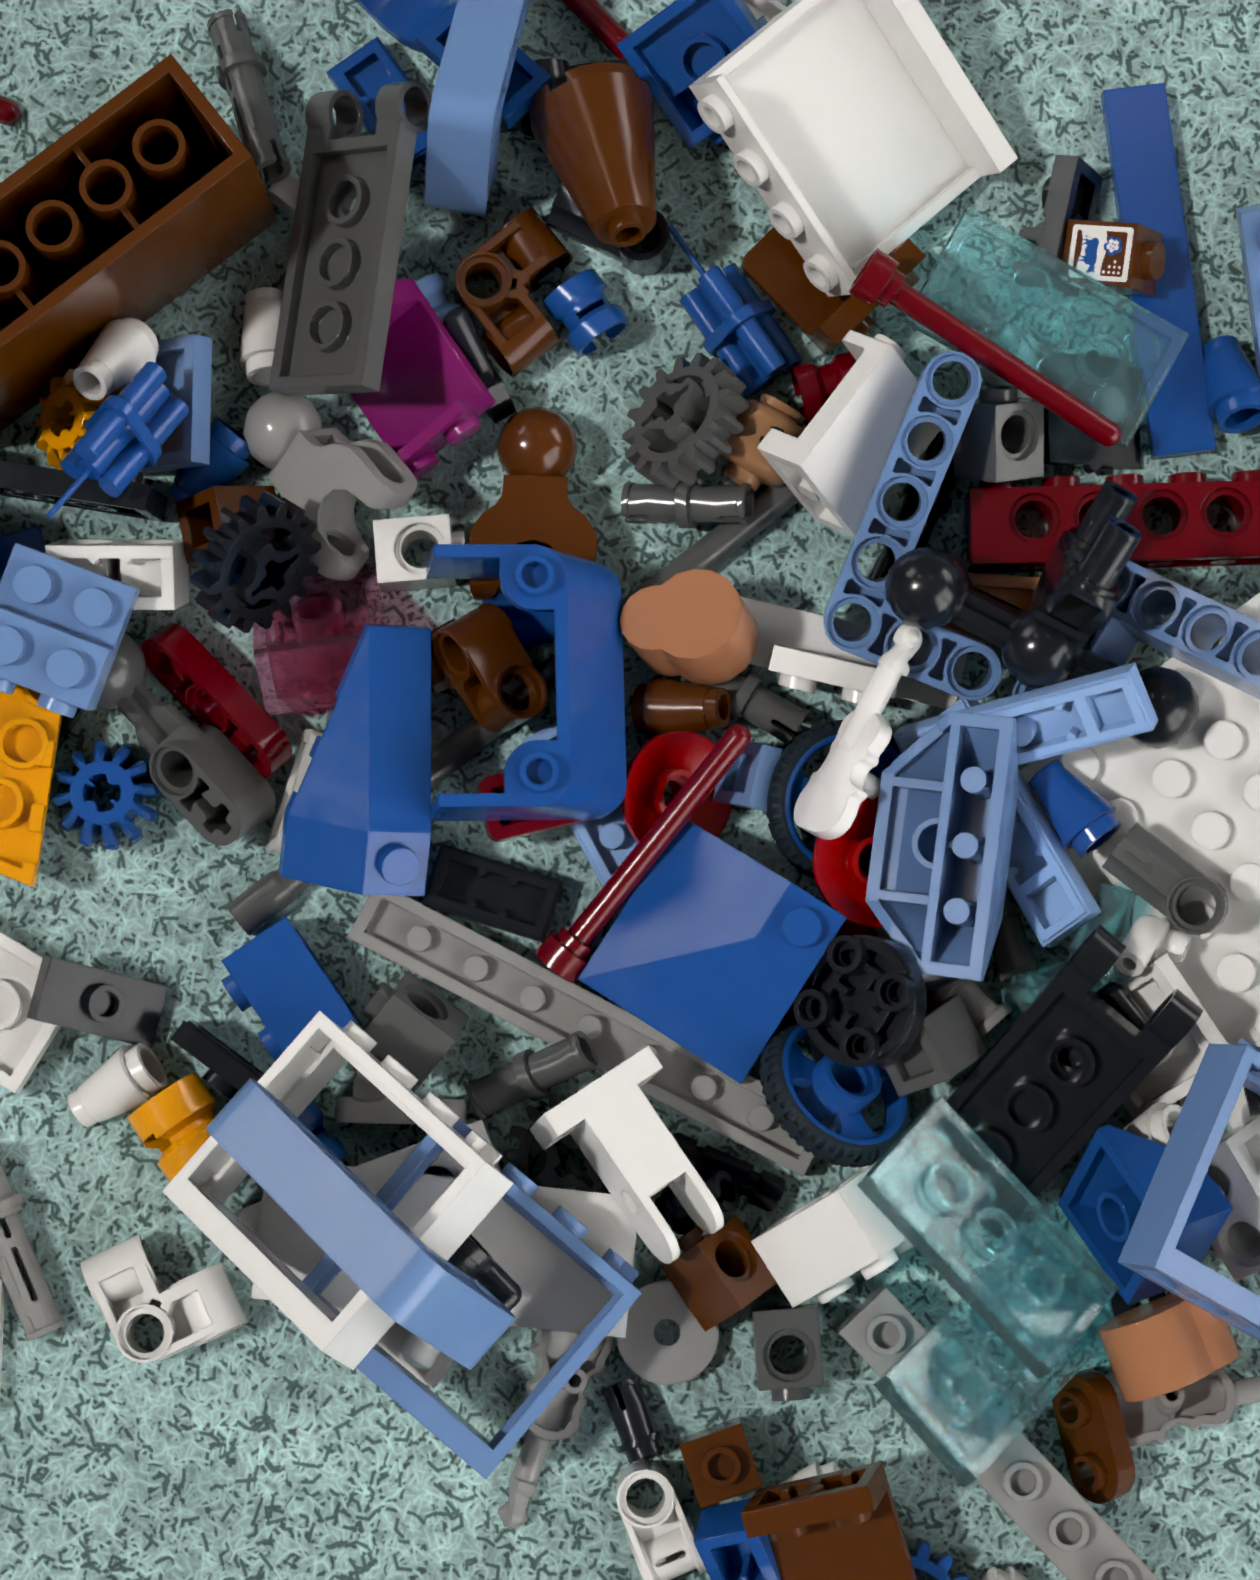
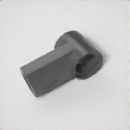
M1138 822L1121 839L1102 865L1106 871L1167 917L1176 929L1186 934L1201 935L1211 932L1224 922L1228 914L1229 899L1226 890L1221 884L1206 876ZM1193 886L1207 889L1213 895L1216 903L1212 918L1203 924L1187 920L1180 909V899L1183 893Z

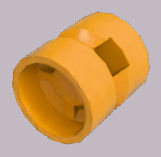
M193 1072L173 1083L127 1117L128 1122L146 1148H159L162 1154L157 1165L169 1183L211 1136L205 1128L215 1118L212 1111L217 1101L198 1072Z

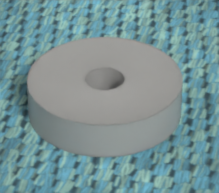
M657 1280L638 1288L642 1294L628 1309L626 1337H616L621 1357L636 1375L651 1383L675 1385L693 1379L709 1365L715 1355L719 1342V1324L705 1332L670 1280ZM663 1320H672L680 1328V1336L672 1344H662L655 1337V1328Z

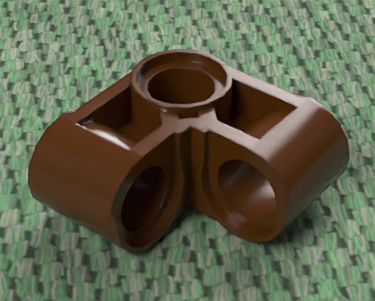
M529 208L515 216L494 237L466 256L458 265L455 274V303L467 309L488 352L512 378L564 340L556 335L548 320L529 297V292L532 293L540 289L541 287L537 282L558 267L563 271L571 263L573 257L534 208ZM477 276H485L494 280L500 290L495 296L480 299L470 294L465 285L470 279Z
M492 603L483 604L460 618H453L431 631V690L434 696L439 693L452 694L451 690L455 688L459 696H462L476 721L483 728L497 733L507 732L537 716L544 709L547 701L545 681L536 670L519 641L511 620L497 605ZM502 689L510 696L512 708L504 701Z

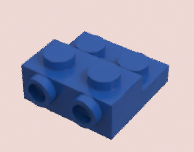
M675 0L616 46L631 67L634 68L638 77L642 81L646 78L650 84L653 98L688 147L691 149L706 137L715 146L724 139L720 134L711 130L701 118L697 108L698 100L689 86L766 25L768 21L764 16L756 19L743 0Z

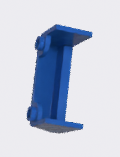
M434 544L426 566L427 579H499L503 595L516 608L528 612H554L557 740L528 741L514 749L504 766V793L438 794L431 807V821L597 820L608 816L621 804L627 788L623 634L620 625L622 591L617 576L611 569L601 563L541 545Z

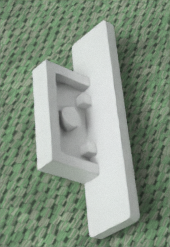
M741 597L755 618L759 635L756 653L749 664L779 672L778 685L815 693L818 682L843 687L840 699L854 703L859 702L878 664L850 654L833 645L825 633L823 615ZM834 618L833 621L836 631L848 638L861 636L869 627L868 625ZM922 638L919 650L908 662L918 661L925 656L929 649V639ZM967 653L960 656L954 664V678L959 683H961ZM901 676L890 697L892 699L897 697L948 709L957 701V696L906 676Z

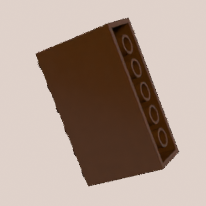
M172 54L168 55L0 183V432L40 402L39 397L50 395L52 377H64L69 368L76 369L79 367L99 333L108 322L124 318H135L142 322L147 321L277 221L252 155Z

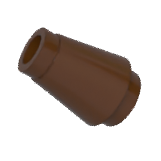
M653 677L648 683H641L635 688L631 704L632 719L636 730L640 734H649L651 738L669 731L698 732L715 727H725L731 717V699L728 691L724 688H714L662 677Z

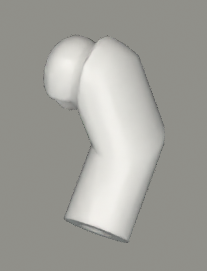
M1145 915L1133 923L1122 942L1126 945V948L1114 965L1121 973L1135 977L1142 974L1150 959L1155 960L1165 953L1168 954L1174 965L1179 964L1184 960L1191 943L1190 935L1173 928V924L1170 921L1153 915Z

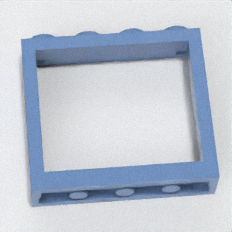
M1241 1038L1237 1045L1208 1044L1120 1254L1118 1263L1260 1341V1296L1175 1249L1242 1087L1244 1086L1260 1096V1047Z
M460 1119L452 1127L464 1139L472 1131ZM427 1134L378 1191L376 1196L392 1211L444 1149ZM511 1162L501 1172L514 1184L502 1199L613 1293L610 1299L490 1441L377 1343L356 1367L484 1479L489 1477L642 1294L632 1284L640 1273L611 1248L600 1257L586 1245L582 1239L590 1230L561 1205L550 1214L531 1198L540 1187ZM325 1254L302 1282L338 1316L340 1311L321 1294L342 1269Z

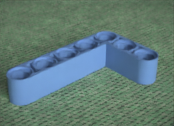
M530 0L457 1L429 109L424 205L487 218L490 208L487 206L490 185L495 186L502 107Z
M957 351L939 353L928 360L924 366L825 606L823 623L825 633L831 643L843 651L878 664L879 658L893 647L894 634L905 623L893 613L886 600L885 581L887 575L879 579L868 578L859 570L858 558L865 547L874 543L885 544L894 552L895 562L906 552L915 549L980 392L982 382L980 369L975 361L965 353ZM948 361L956 362L963 366L969 379L968 387L964 394L952 400L939 396L932 382L933 374L937 367ZM923 422H931L938 426L944 438L943 448L940 453L928 460L918 459L913 456L907 443L908 435L912 428ZM908 483L918 492V508L909 518L894 519L884 511L882 503L884 494L894 484ZM850 603L860 604L865 607L870 613L871 618L866 632L855 638L842 636L833 625L834 615L838 609ZM945 625L927 630L921 629L929 637V649L920 660L908 662L910 671L907 677L959 698L972 701L983 699L995 691L1001 680L1002 668L1000 659L989 645ZM977 652L987 658L989 665L988 674L977 685H962L954 678V664L963 654Z
M1128 561L1117 579L1118 592L1121 589L1123 591L1119 595V599L1105 623L1089 637L1086 644L1090 643L1087 649L1119 666H1123L1138 641L1260 700V622ZM1174 611L1170 619L1162 624L1166 616ZM1226 634L1220 645L1212 649L1217 639ZM1016 680L1012 695L1038 688L1025 686Z
M250 1078L205 1128L223 1149L380 1309L399 1325L465 1368L471 1370L515 1321L516 1317L492 1293L428 1248L280 1100L253 1078Z

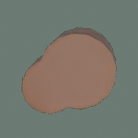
M691 569L675 574L662 585L642 588L629 597L622 608L620 616L622 634L648 669L658 675H680L694 684L715 685L729 681L744 671L756 653L759 635L755 618L730 581L713 570Z
M1174 1293L1123 1312L1107 1320L1097 1328L1122 1396L1127 1402H1139L1181 1389L1233 1362L1240 1356L1230 1327L1226 1322Z

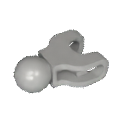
M272 392L262 396L250 406L244 422L243 435L251 455L267 468L274 469L268 478L280 492L281 498L285 497L305 510L304 515L313 520L317 525V528L310 536L321 543L322 549L311 555L309 561L319 567L318 573L326 578L335 580L354 579L369 556V547L355 525L354 507L357 499H360L365 505L373 509L385 510L404 507L417 489V481L413 473L387 443L369 439L355 442L346 438L337 427L323 428L321 418L315 406L303 396H284Z

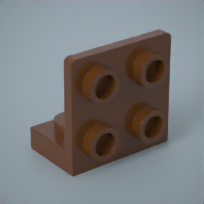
M882 1461L757 1489L740 1513L748 1539L768 1535L781 1580H917Z

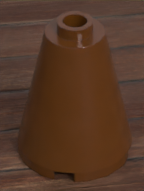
M598 62L577 66L566 71L567 82L551 92L548 83L538 90L529 106L531 131L595 237L603 243L617 247L632 246L645 238L646 234L655 226L657 218L653 93L646 78L644 81L637 78L634 68L626 64Z

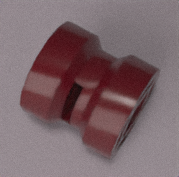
M850 352L833 356L829 364L816 366L811 362L791 367L795 395H801L804 407L799 408L800 414L806 418L804 422L805 427L808 426L855 364L856 360Z

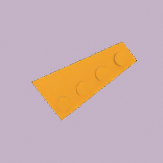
M17 684L13 695L0 692V875L36 889L62 715L38 706L37 702L41 693Z

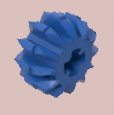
M98 741L93 749L94 762L91 763L89 758L80 750H75L71 753V759L79 769L76 775L73 776L65 770H58L56 772L55 779L69 786L70 792L58 793L52 796L51 804L61 809L73 808L62 818L59 825L66 832L74 831L82 826L79 838L80 844L89 848L97 842L102 831L105 848L113 851L119 849L120 828L135 842L143 838L141 829L133 820L139 815L147 821L156 822L159 813L148 806L142 805L143 799L157 798L162 795V792L154 783L139 784L150 776L149 761H139L131 766L134 759V749L123 744L112 759L109 745L104 741ZM103 781H108L111 786L121 790L119 801L111 799L110 802L114 807L108 811L103 806L92 801L95 789L99 792L103 791L99 786Z

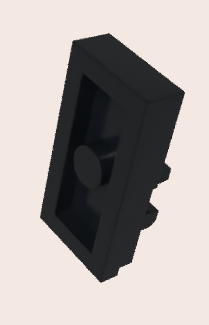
M1055 156L1051 177L1045 181L1042 191L1043 216L1045 217L1043 227H1024L1020 230L1018 236L1023 243L1038 247L1037 256L1027 263L1013 262L1012 272L1022 280L1032 283L1051 284L1066 297H1078L1079 292L1076 288L1059 283L1068 219L1094 221L1103 177L1079 156Z

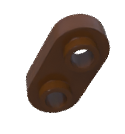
M1084 1369L1062 1377L1054 1387L1052 1404L1074 1486L1084 1498L1097 1504L1106 1503L1127 1494L1135 1481V1465L1119 1401L1112 1384L1103 1374L1093 1369Z

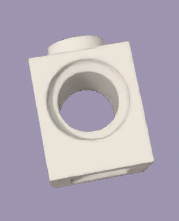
M449 514L373 520L377 583L381 592L457 586V579H427L426 567H413L404 559L408 546L419 539H428L436 544H466L465 531L453 532Z

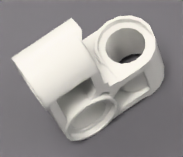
M141 1234L114 1245L80 1263L88 1289L97 1306L102 1311L117 1347L125 1357L133 1362L150 1363L167 1359L192 1346L197 1347L248 1323L222 1263L198 1271L172 1284L166 1290L163 1283L157 1278L144 1251ZM147 1314L158 1318L164 1329L162 1343L152 1352L142 1349L136 1342L134 1335L137 1322Z

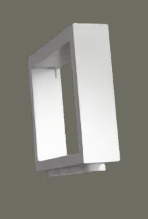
M319 1011L260 1078L258 1083L271 1092L298 1118L345 1062L348 1061L465 1169L411 1230L428 1248L448 1261L514 1184L495 1167V1164L501 1159L502 1155L474 1130L464 1139L452 1128L460 1117L432 1092H429L423 1100L420 1099L411 1090L418 1079L389 1054L382 1062L376 1059L370 1051L376 1046L377 1042L354 1021L350 1020L344 1028H341ZM210 1136L162 1192L323 1353L354 1370L395 1321L380 1309L361 1289L337 1316L223 1203L246 1178L248 1173Z

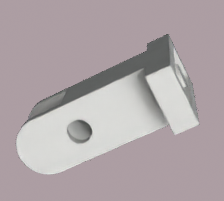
M647 1046L544 1113L529 1130L543 1150L570 1134L647 1248L661 1262L670 1264L679 1258L680 1248L670 1226L651 1200L652 1196L669 1185L692 1220L709 1234H714L724 1226V1218L713 1194L640 1089L642 1085L646 1084L663 1068L650 1047Z

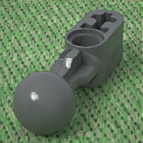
M124 633L96 709L118 708L134 725L137 741L151 755L149 759V772L154 784L200 835L210 843L220 846L228 845L267 822L273 816L276 807L275 794L268 781L219 729L208 724L196 725L194 721H188L173 703L160 702L144 684L147 664L141 647L131 636Z

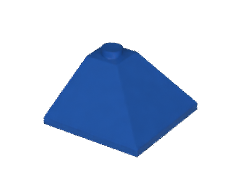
M688 820L642 878L578 980L741 1084L847 917Z

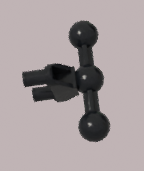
M1105 480L1078 528L1071 527L1069 531L1062 533L1048 557L1036 590L1031 596V609L1020 614L968 588L967 576L960 563L946 551L930 547L906 552L891 566L885 581L886 600L893 613L907 626L927 630L950 622L1001 648V658L1008 672L1025 686L1042 688L1119 667V665L1084 648L1083 643L1086 644L1089 637L1105 623L1119 599L1117 579L1142 538L1141 532L1126 522L1137 504L1138 498L1125 487ZM1160 666L1140 670V676L1159 721L1154 730L1129 737L1139 745L1157 749L1177 744L1194 727L1199 713L1198 695L1191 682L1177 670Z

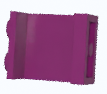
M412 278L395 280L379 392L350 394L381 440L395 451L417 480L439 464L440 460L436 454L448 443L450 446H455L476 433L482 426L478 417L494 405L496 401Z

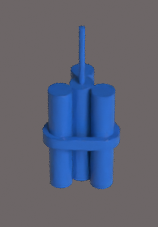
M673 224L670 225L669 230L701 275L698 279L699 284L697 288L684 295L679 302L705 337L706 341L703 347L710 357L717 354L724 364L736 372L735 376L746 385L743 393L747 398H750L759 393L767 386V383L773 381L782 373L785 374L791 371L792 366L799 365L803 358L772 316L776 312L772 303L768 299H760L736 263H732L722 270L717 265L705 271Z
M146 362L119 395L108 396L86 422L85 428L87 432L61 461V467L64 472L76 480L46 514L48 519H52L87 477L92 480H98L100 488L106 494L118 497L144 466L152 467L162 456L161 446L189 414V408L182 399L170 396L168 388L163 384L167 379V374L157 363Z

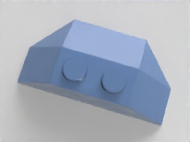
M949 711L936 722L937 725L915 741L882 771L865 901L892 940L912 956L922 974L983 982L1003 918L1019 793L1017 725L1015 718Z

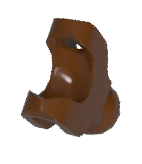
M539 406L522 409L509 417L500 430L497 442L499 461L508 474L503 477L502 495L495 505L484 511L477 519L470 531L469 544H537L596 562L597 534L585 515L574 508L568 498V477L565 476L574 465L578 446L575 431L568 420L555 410ZM469 579L470 590L475 601L497 597L500 587L499 579Z

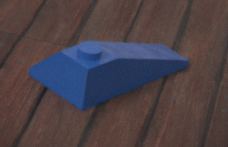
M365 623L336 690L335 696L337 701L321 737L317 735L309 753V756L312 757L298 792L293 791L284 811L279 875L288 879L360 895L425 896L431 839V629L427 626Z

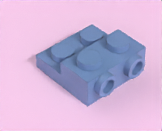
M15 543L0 582V692L13 695L16 685H21L41 693L37 702L38 706L74 718L78 707L86 711L96 710L141 589L23 544Z

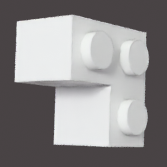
M903 1142L885 1159L877 1161L870 1166L861 1167L828 1192L779 1220L754 1238L751 1243L792 1308L815 1295L823 1305L855 1284L850 1277L852 1274L860 1270L865 1280H868L899 1260L893 1250L894 1248L900 1255L929 1237L931 1232L926 1223L945 1210L946 1207Z

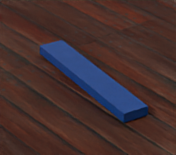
M1165 83L1103 90L1101 103L1118 222L1139 223L1162 233V244L1166 253L1164 272L1161 278L1156 280L1154 297L1128 295L1151 460L1213 453L1217 447L1213 421L1208 416L1203 348Z

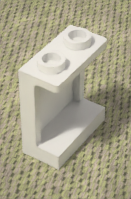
M849 330L842 342L856 362L805 430L796 438L771 428L757 449L815 521L854 537L919 377L912 374L904 363V360L907 358L906 353L892 339L882 334H876L874 338ZM923 422L912 428L908 435L907 443L913 456L918 459L940 431L938 426L931 422ZM900 483L894 484L887 489L883 497V505Z

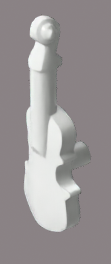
M902 624L897 629L893 637L895 645L877 661L878 666L855 710L842 721L824 763L818 771L812 773L809 782L800 793L794 807V821L796 825L812 835L826 840L839 838L851 827L861 802L866 798L874 800L879 795L881 779L869 771L878 765L879 757L889 744L892 736L891 726L881 714L901 676L907 677L910 671L908 661L919 650L922 643V634L919 628Z

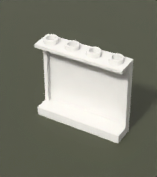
M795 0L689 86L698 100L697 108L701 118L711 130L722 136L734 154L733 164L738 174L746 183L756 187L769 207L768 216L772 225L784 238L791 240L805 261L803 269L807 278L817 289L825 292L828 297L851 295L849 293L851 285L877 248L887 255L890 254L981 176L1001 173L1018 159L919 0Z

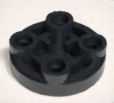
M840 935L829 943L827 950L802 987V991L795 998L793 1012L796 1021L806 1028L815 1046L831 1060L851 1067H878L898 1059L917 1039L926 1016L927 993L925 982L917 963L903 947L883 937Z

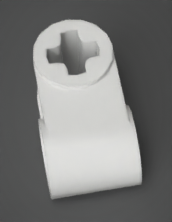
M645 1460L634 1462L626 1467L617 1479L615 1489L618 1511L629 1535V1544L642 1579L671 1580L695 1569L700 1573L707 1572L693 1542L696 1533L690 1516H686L673 1481L667 1471L657 1463ZM644 1478L656 1481L664 1490L659 1504L646 1510L636 1508L630 1504L626 1497L627 1490L631 1484Z

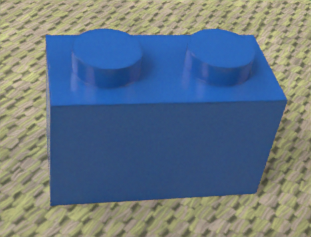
M287 917L282 918L221 960L230 975L221 980L225 989L242 1012L252 1006L266 1027L257 1034L275 1061L319 1011L341 1028H344L350 1020L354 1021L359 1027L363 1025L292 920Z

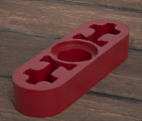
M169 623L143 642L141 649L144 653L147 667L153 676L199 724H208L219 729L265 779L292 758V746L284 730L187 629L179 624Z

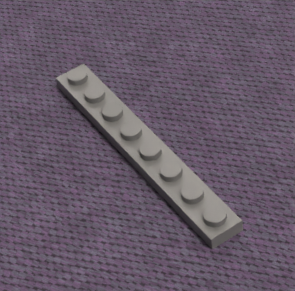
M368 896L347 936L350 940L551 1045L571 1036L576 1031H582L589 1038L595 1049L598 1060L596 1069L604 1073L609 1072L649 1046L663 1068L646 1084L640 1087L644 1094L804 1177L814 1158L813 1153H808L804 1150L803 1146H798L796 1141L788 1136L787 1131H783L782 1125L779 1122L777 1123L775 1115L769 1110L770 1105L765 1101L766 1097L762 1092L763 1086L759 1080L747 1074L741 1084L633 1014L574 983L566 981L557 974L408 896Z

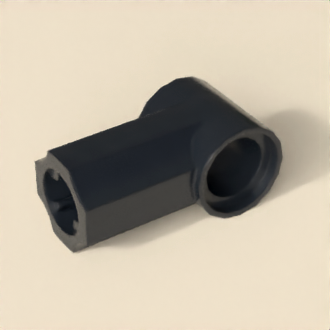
M563 184L552 203V209L547 220V225L550 229L621 262L633 274L640 276L655 275L664 270L671 261L673 254L669 225L663 214L657 210L656 223L651 231L660 236L659 243L653 250L647 253H637L628 247H617L599 241Z

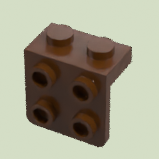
M774 227L743 257L741 263L743 271L823 354L838 346L849 330L866 335L876 324L869 314L879 305L878 303L874 302L869 306L852 294L828 297L825 292L817 289L807 278L803 269L805 261L791 240L784 238ZM908 238L888 255L899 262L897 269L906 275L904 282L913 287L920 280V277L913 269L926 256Z

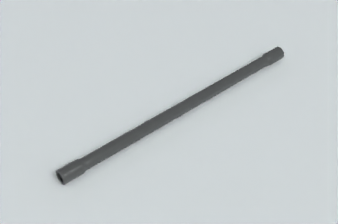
M786 484L780 487L767 486L754 497V513L749 525L720 523L622 600V608L629 597L640 589L653 585H662L677 573L691 569H714L790 508L800 503V501ZM555 653L536 667V670L545 681L547 699L556 692ZM504 692L502 694L504 701L512 708L510 696ZM472 717L431 749V790L503 733L490 732ZM279 869L267 873L226 905V907L242 929L250 936L289 906L296 896L311 883L281 877Z

